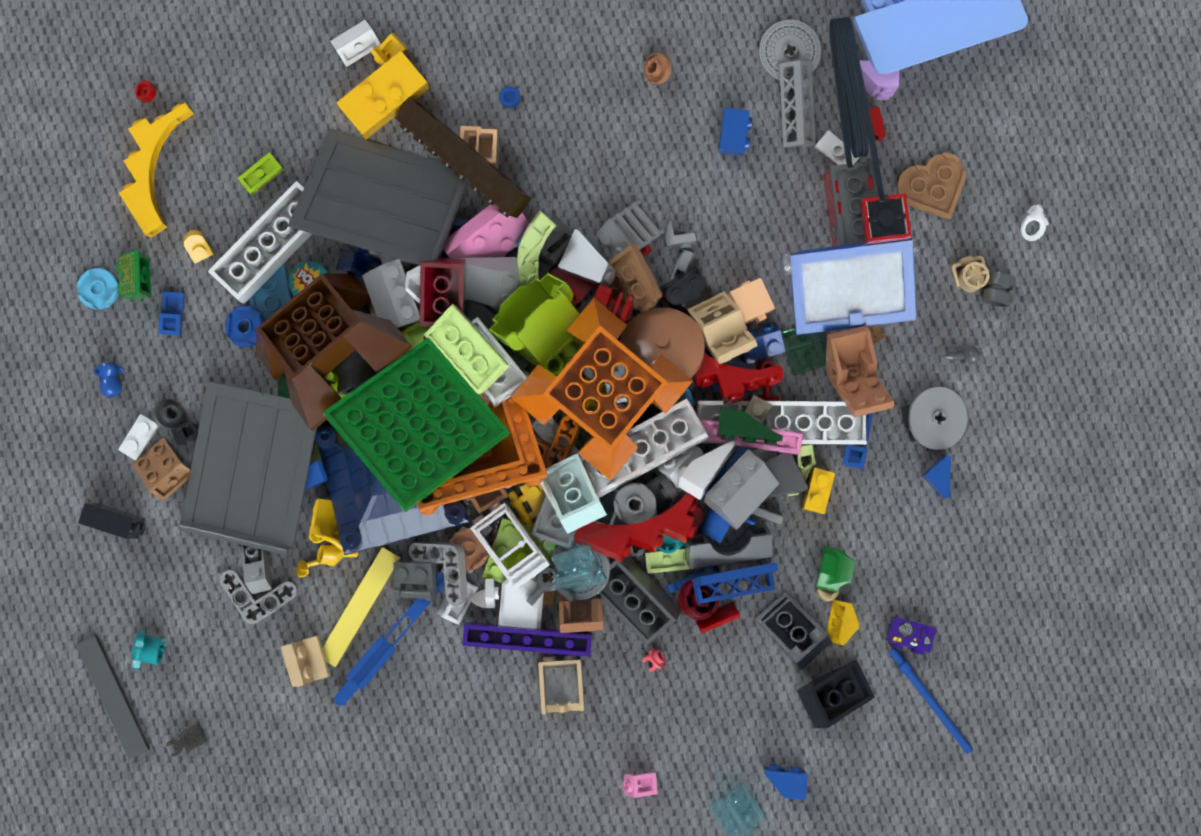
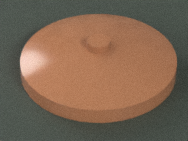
M654 308L638 314L628 323L620 338V343L648 366L661 353L689 378L696 374L704 358L705 343L701 329L687 314L671 308Z

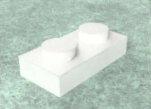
M140 414L118 450L137 461L157 431L158 426L154 421Z

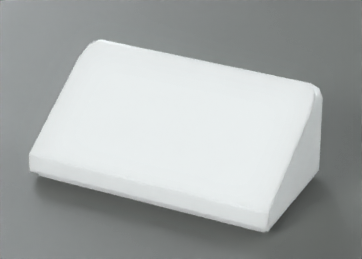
M467 582V599L464 603L456 606L449 604L445 596L437 614L459 625L471 603L470 597L477 592L478 587Z

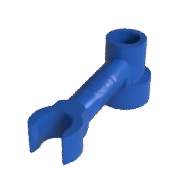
M715 566L704 567L686 578L684 577L667 585V591L669 594L680 590L690 579L720 573V571H717Z

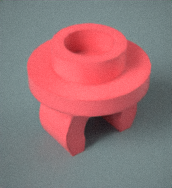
M655 648L651 649L649 654L642 660L643 663L649 660L653 664L649 672L665 666V655Z

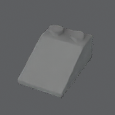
M516 257L454 258L466 259L465 299L500 307L518 288L519 269Z

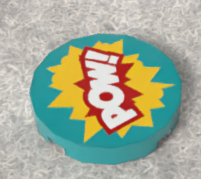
M305 261L298 264L289 275L288 285L291 293L296 296L320 274L328 273V271L322 265L313 261Z

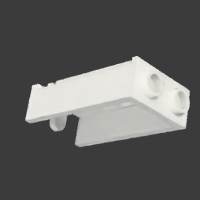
M498 502L489 509L491 511L490 514L485 517L480 515L473 520L472 523L474 525L470 529L511 583L512 587L517 590L550 566L551 563L508 504L503 503L501 505ZM506 513L525 540L519 541L517 546L499 558L480 531ZM527 542L533 552L508 570L502 560L519 547H524Z

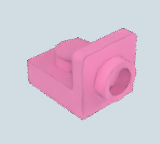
M656 773L624 774L623 789L626 796L636 798L658 794Z

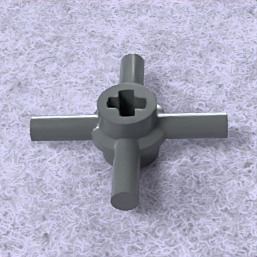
M566 552L555 567L548 566L538 573L537 582L539 586L526 600L530 605L533 606L545 591L552 592L557 590L568 601L573 602L576 595L562 584L563 576L561 572L573 559L569 552ZM548 575L554 579L552 583L547 582L546 577Z

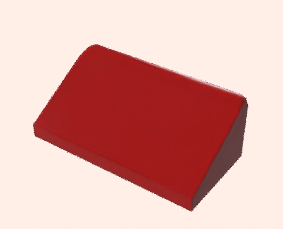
M730 602L718 607L711 617L695 621L700 632L705 633L740 618V614L734 603Z

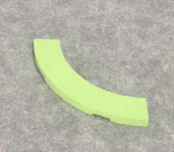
M541 210L528 225L518 249V287L520 285H528L535 278L539 279V254L546 239L556 227V224Z

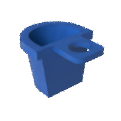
M708 506L701 531L721 543L730 524ZM749 516L746 520L751 525H755L757 521L752 516Z

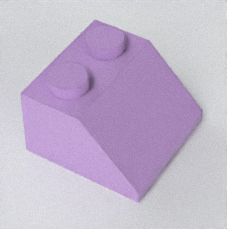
M860 60L867 93L870 96H876L878 100H888L889 97H892L899 87V70L888 74H880L874 70L870 61Z

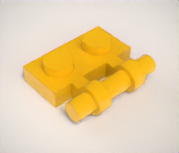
M523 484L520 486L522 495L517 496L514 490L507 494L511 500L509 503L512 508L517 510L521 523L534 526L532 519L538 516L546 493L541 484L537 486ZM525 501H528L532 508L528 513L522 504Z

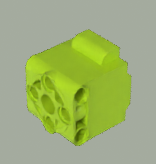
M549 273L541 280L535 278L528 285H520L500 305L499 313L492 319L494 325L488 329L497 340L513 350H517L523 358L536 366L539 364L554 375H558L583 346L566 331L580 315L571 303L573 292L566 282Z

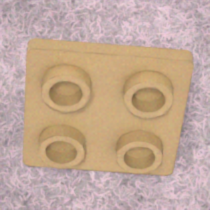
M319 636L281 646L293 687H300L330 676Z

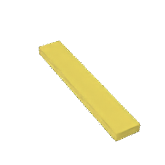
M384 547L381 548L322 648L327 663L337 667L394 570L393 562L399 561L401 559L400 556Z

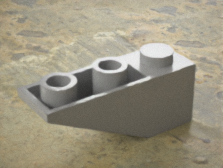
M241 545L244 582L249 591L254 594L272 590L271 571L266 550Z

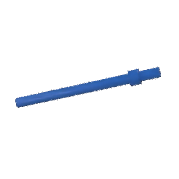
M896 648L891 649L888 653L897 663L899 671L908 677L966 754L970 753L973 750L972 746L911 669L912 665L908 660L903 659Z

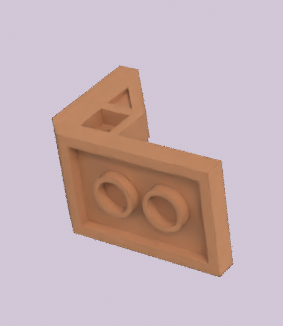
M862 326L828 334L826 349L828 379L853 417L894 408L893 398L876 376L877 359L869 328Z
M581 564L576 566V568L579 569V572L584 570V567H581ZM559 593L560 633L604 630L602 598L597 594L589 599L570 602Z

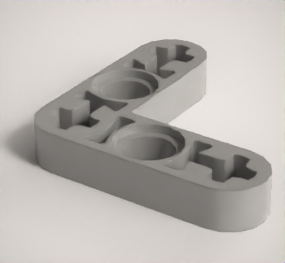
M419 541L411 544L409 556L412 560L416 562L443 563L445 595L448 603L453 606L464 603L467 599V582L463 547L458 543ZM434 547L439 550V558L433 553ZM417 549L420 551L426 550V553L421 554ZM453 569L458 572L457 580L452 576Z
M227 570L220 576L222 587L243 619L249 624H256L298 595V586L294 582L287 581L256 600L237 571ZM226 575H234V584L236 586L241 584L242 587L231 592L230 589L234 588L231 583H226L225 580L228 579ZM285 586L293 587L294 590L291 591L292 596L290 597L289 594L283 596L284 602L281 603L280 597L275 592L278 591V594H281L285 591ZM239 591H244L247 594V600L244 603H240L236 598ZM268 597L276 599V606L273 609L268 608L265 604ZM260 603L266 614L264 615L263 611L256 615V620L254 618L250 619L248 617L250 615L249 610L255 611L259 609L260 606L257 604Z

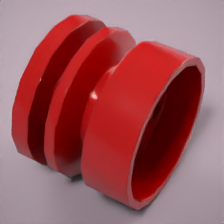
M600 284L594 298L628 325L633 312L634 296L629 294L626 303L622 302L624 292L621 291L617 299H613V288Z

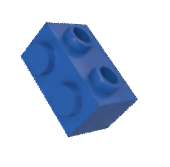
M724 108L718 153L743 156L745 150H749L750 138H747V130H751L752 117H749L750 110Z

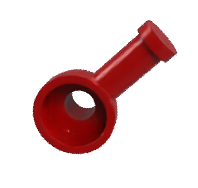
M763 359L757 364L756 370L764 369V365L773 367L776 364L770 359ZM768 384L763 385L762 398H771V386Z

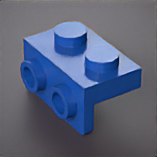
M765 323L761 327L747 329L756 339L757 347L749 352L742 353L745 364L786 352L781 330L776 323Z

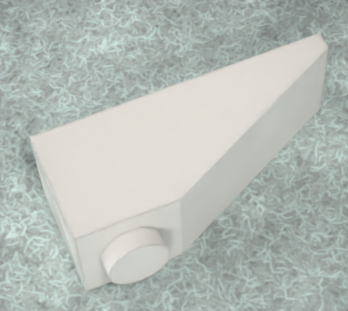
M730 441L693 460L688 467L684 466L678 475V478H680L678 487L701 500L732 454L735 442Z

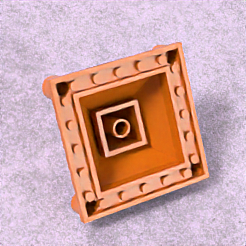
M484 394L480 396L510 431V435L417 503L419 512L424 515H431L437 511L438 506L520 483H525L529 486L539 485L543 478L547 477V472L527 411L511 399V397L494 407Z

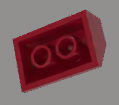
M442 258L420 262V326H432L452 304L456 305L465 315L466 259Z

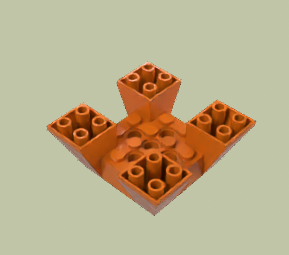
M593 298L566 330L583 346L558 376H555L538 364L511 396V399L543 425L559 409L591 435L578 454L611 481L638 449V446L626 435L629 429L651 403L666 414L693 380L661 353L650 366L644 363L617 340L627 325ZM616 365L624 368L625 373L621 378L616 377L613 373ZM585 368L591 369L594 373L590 381L582 377V371ZM602 382L610 385L611 390L607 395H603L599 391V385ZM620 396L627 399V406L624 409H620L616 405V400ZM588 399L596 402L597 406L593 412H588L585 409V402Z

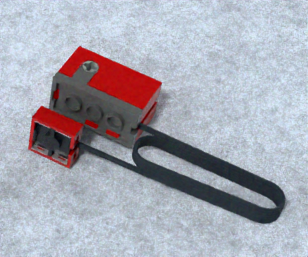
M850 17L831 19L829 23V37L846 156V164L830 166L823 176L832 245L840 246L863 242L866 245L909 239L912 235L906 193L888 195L886 199L884 196L875 136L852 21ZM869 138L872 161L857 162L853 166L851 151L854 158L866 157L868 155Z

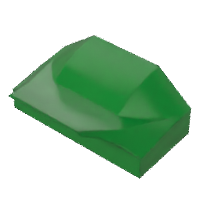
M824 546L815 587L836 593L841 586L852 581L856 560L847 556L845 551Z

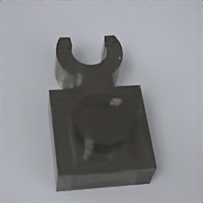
M196 723L177 734L180 740L173 739L166 746L168 747L172 744L177 746V751L171 754L173 757L179 755L183 748L188 753L208 740L199 723Z

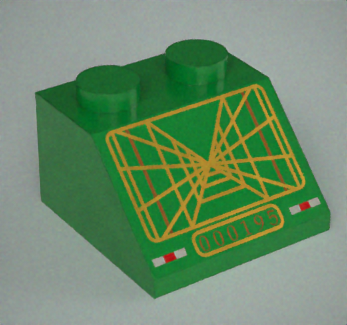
M140 251L119 255V261L116 264L117 272L120 274V282L117 284L118 293L126 300L151 298L150 257Z

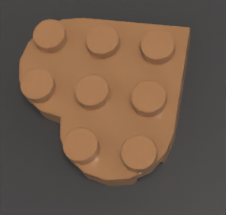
M942 153L935 155L927 162L926 166L915 165L902 172L897 181V194L906 193L907 205L950 220L965 182L966 170H964L961 159L954 154Z
M631 244L608 261L616 270L615 278L609 287L613 288V299H617L621 291L624 292L622 302H626L629 294L633 295V308L639 312H644L652 309L657 304L662 293L637 244Z

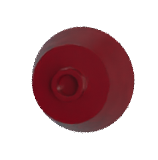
M692 579L682 586L678 594L677 602L680 610L695 620H705L711 617L719 606V601L697 605ZM701 586L702 598H709L712 590L707 586Z

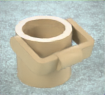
M968 256L959 259V262L953 263L950 266L956 287L960 286L964 291L976 292L989 281V270L982 256ZM960 266L964 267L961 269L957 276L956 268Z

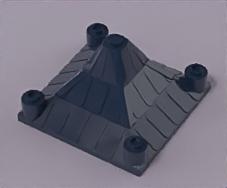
M321 427L316 431L315 441L318 444L323 468L328 479V489L344 555L469 523L463 500L438 506L437 511L431 515L420 513L417 509V504L407 512H404L335 428Z

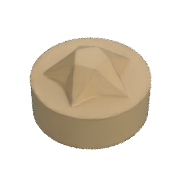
M817 588L818 597L826 602L834 600L839 593V589L835 593Z

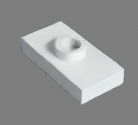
M828 130L815 145V148L835 165L846 164L844 143ZM851 151L852 163L854 165L860 157L854 158Z

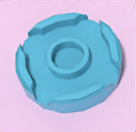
M103 268L87 270L81 275L77 283L78 297L84 305L92 309L102 310L108 308L116 301L119 295L117 290L118 280L113 273Z

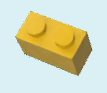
M818 468L811 469L807 484L808 490L805 492L801 509L825 514L835 473Z

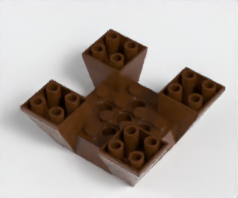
M352 273L320 274L256 328V355L275 380L285 373L291 403L311 431L326 420L323 412L342 399L332 384L325 379V376L350 354L357 350L369 365L379 373L412 347L390 320L358 311L371 299L368 292Z

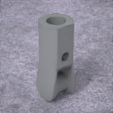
M682 249L669 282L677 278L675 276L676 271L682 273L689 271L695 257L694 253Z

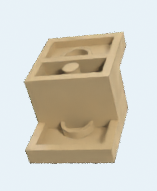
M725 291L687 309L689 316L702 331L705 347L719 364L728 362L732 358L757 347L756 339L746 328L741 309Z

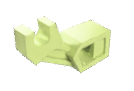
M801 444L800 455L795 454V462L800 467L799 470L805 482L812 467L816 464L812 444ZM809 456V462L802 466L801 457ZM800 493L791 494V495H787V496L799 495Z

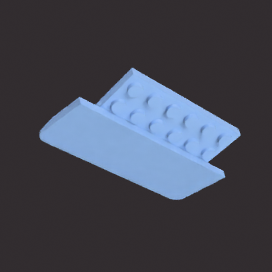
M861 0L867 13L854 17L853 21L874 70L880 74H888L1021 30L1026 27L1028 17L1021 0Z

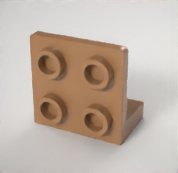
M165 438L158 441L133 463L134 469L147 489L162 501L167 499L189 479L191 467L179 459Z

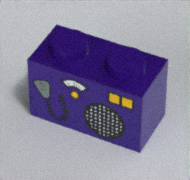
M891 616L886 641L891 642V647L903 649V646L911 648V652L923 655L924 651L929 653L931 651L936 628Z

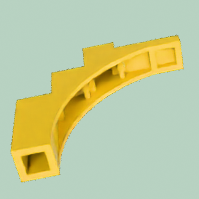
M186 102L184 104H177L168 114L158 116L154 119L153 123L146 118L138 119L133 122L132 127L128 128L141 150L131 152L127 156L128 158L124 160L136 182L125 185L119 194L143 233L149 238L168 227L160 214L156 202L154 173L159 153L169 134L178 124L194 115L191 107Z

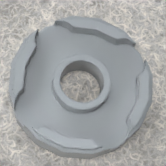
M630 483L623 486L617 492L614 500L616 515L621 521L629 525L651 519L657 505L652 490L640 483ZM638 499L641 502V507L638 510L631 509L629 506L630 500Z

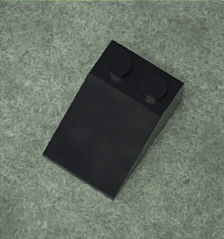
M787 591L755 619L800 670L804 669L832 643L829 634Z
M857 660L832 670L796 690L815 729L829 728L875 698Z

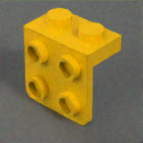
M316 499L309 529L310 541H312L310 535L316 526H320L323 533L340 540L331 500Z

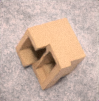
M460 126V137L498 168V130L482 129V127Z
M761 278L752 282L748 280L728 294L741 309L745 324L754 320L758 324L767 318L765 314L775 309Z

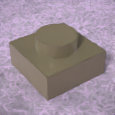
M753 395L744 412L760 423H763L772 405Z

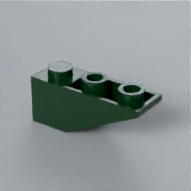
M720 408L717 435L721 436V440L734 441V437L743 438V442L747 443L764 440L766 445H777V442L783 441V437L744 411Z

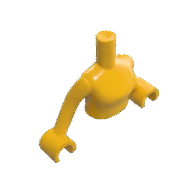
M316 526L310 535L312 542L320 543L325 540L332 543V545L321 544L317 552V559L309 562L300 561L296 568V573L298 577H305L309 574V567L319 564L335 566L343 557H357L358 552L344 555L340 540L323 533L322 528Z

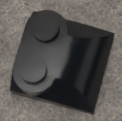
M696 267L660 287L669 307L679 310L688 316L687 309L712 298L703 276H701Z

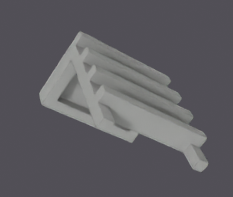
M639 200L616 214L612 219L610 218L596 234L614 257L631 244L636 243L639 250H641L665 232L663 229L659 231L641 210Z

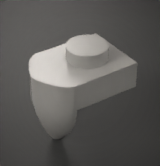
M669 221L666 230L667 247L679 246L681 250L692 248V244L696 243L695 233L674 236L672 221Z

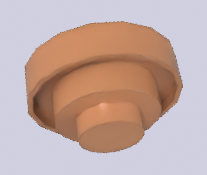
M653 53L648 57L644 66V75L648 82L659 85L667 81L672 70L670 58L661 53Z

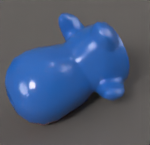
M116 362L99 364L97 369L94 370V375L100 376L99 387L101 394L106 397H115L122 391V384L118 373H123L125 369L122 366H118Z

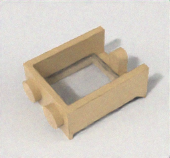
M576 655L564 656V660L557 661L555 657H543V662H538L542 714L584 711L581 659H577Z

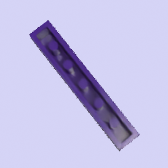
M466 622L464 624L462 646L590 657L592 632L560 633V629H531Z

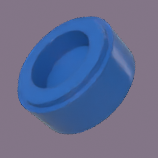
M505 87L500 92L499 99L504 107L514 108L520 102V94L514 87Z

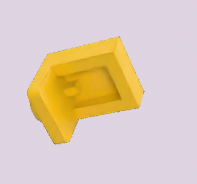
M391 33L378 48H373L370 52L373 54L374 60L382 66L399 51H402L404 54L408 48L395 33Z

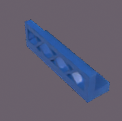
M777 563L692 579L697 605L774 590L775 584L772 572L778 571ZM766 574L767 587H762L756 582L760 575ZM743 578L751 583L746 591L737 586ZM722 582L731 586L729 593L726 595L718 590ZM701 586H707L712 590L709 598H702Z

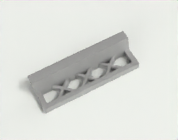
M798 60L779 64L783 147L815 146L812 62ZM794 67V75L791 79L787 78V68ZM791 87L795 90V96L792 100L788 98V92ZM792 108L796 111V117L793 121L789 119V112ZM794 129L797 133V141L790 142V133Z

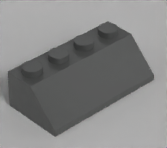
M630 556L625 557L623 562L615 559L610 562L608 582L598 595L648 645L673 624L682 611Z

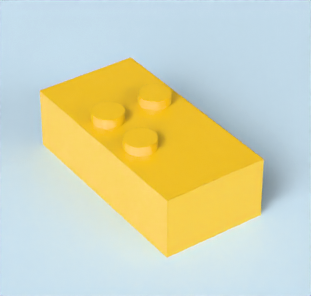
M399 51L336 102V104L364 139L367 140L397 115L408 97L416 100L430 88L427 81L403 52Z

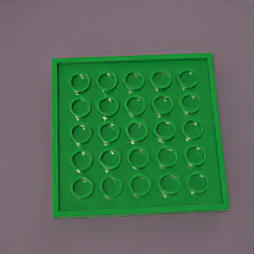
M426 338L323 412L325 418L404 512H407L510 435V431L429 338Z

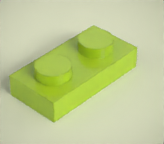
M269 152L237 179L251 195H254L284 169Z

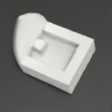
M485 579V590L476 592L470 597V601L481 608H495V599H499V587H495L494 579Z

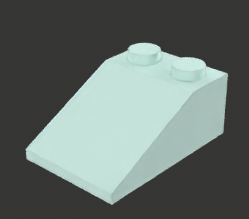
M578 453L546 468L547 477L543 478V483L567 534L607 515Z

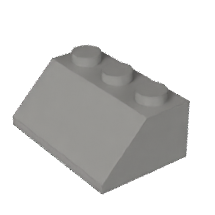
M400 259L378 266L362 275L377 317L390 320L398 330L420 321V309L417 301L405 290L406 270Z
M748 449L705 495V503L737 530L775 490L779 482L766 464Z

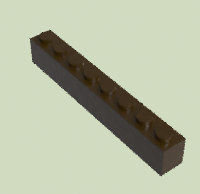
M408 97L394 117L400 122L399 127L407 133L412 132L414 134L413 139L422 145L425 143L428 146V152L436 157L439 155L442 158V164L450 169L453 167L456 170V176L464 181L467 179L470 182L469 187L478 193L481 191L485 195L483 198L491 205L496 204L499 207L498 211L507 218L509 216L518 218L532 197L422 104Z

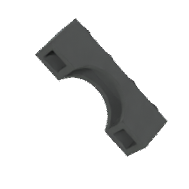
M766 525L745 528L741 538L727 546H718L711 543L705 534L694 535L693 538H689L687 544L684 543L685 560L690 569L723 566L728 563H743L748 560H764L765 558L772 557V533Z

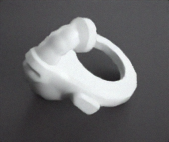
M1040 204L1033 205L1027 210L1029 215L1026 216L1021 224V235L1028 241L1039 239L1044 234L1046 225H1049ZM1032 220L1038 221V231L1033 235L1026 234V225Z

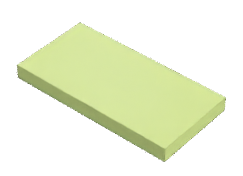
M454 304L424 334L479 396H482L510 366Z

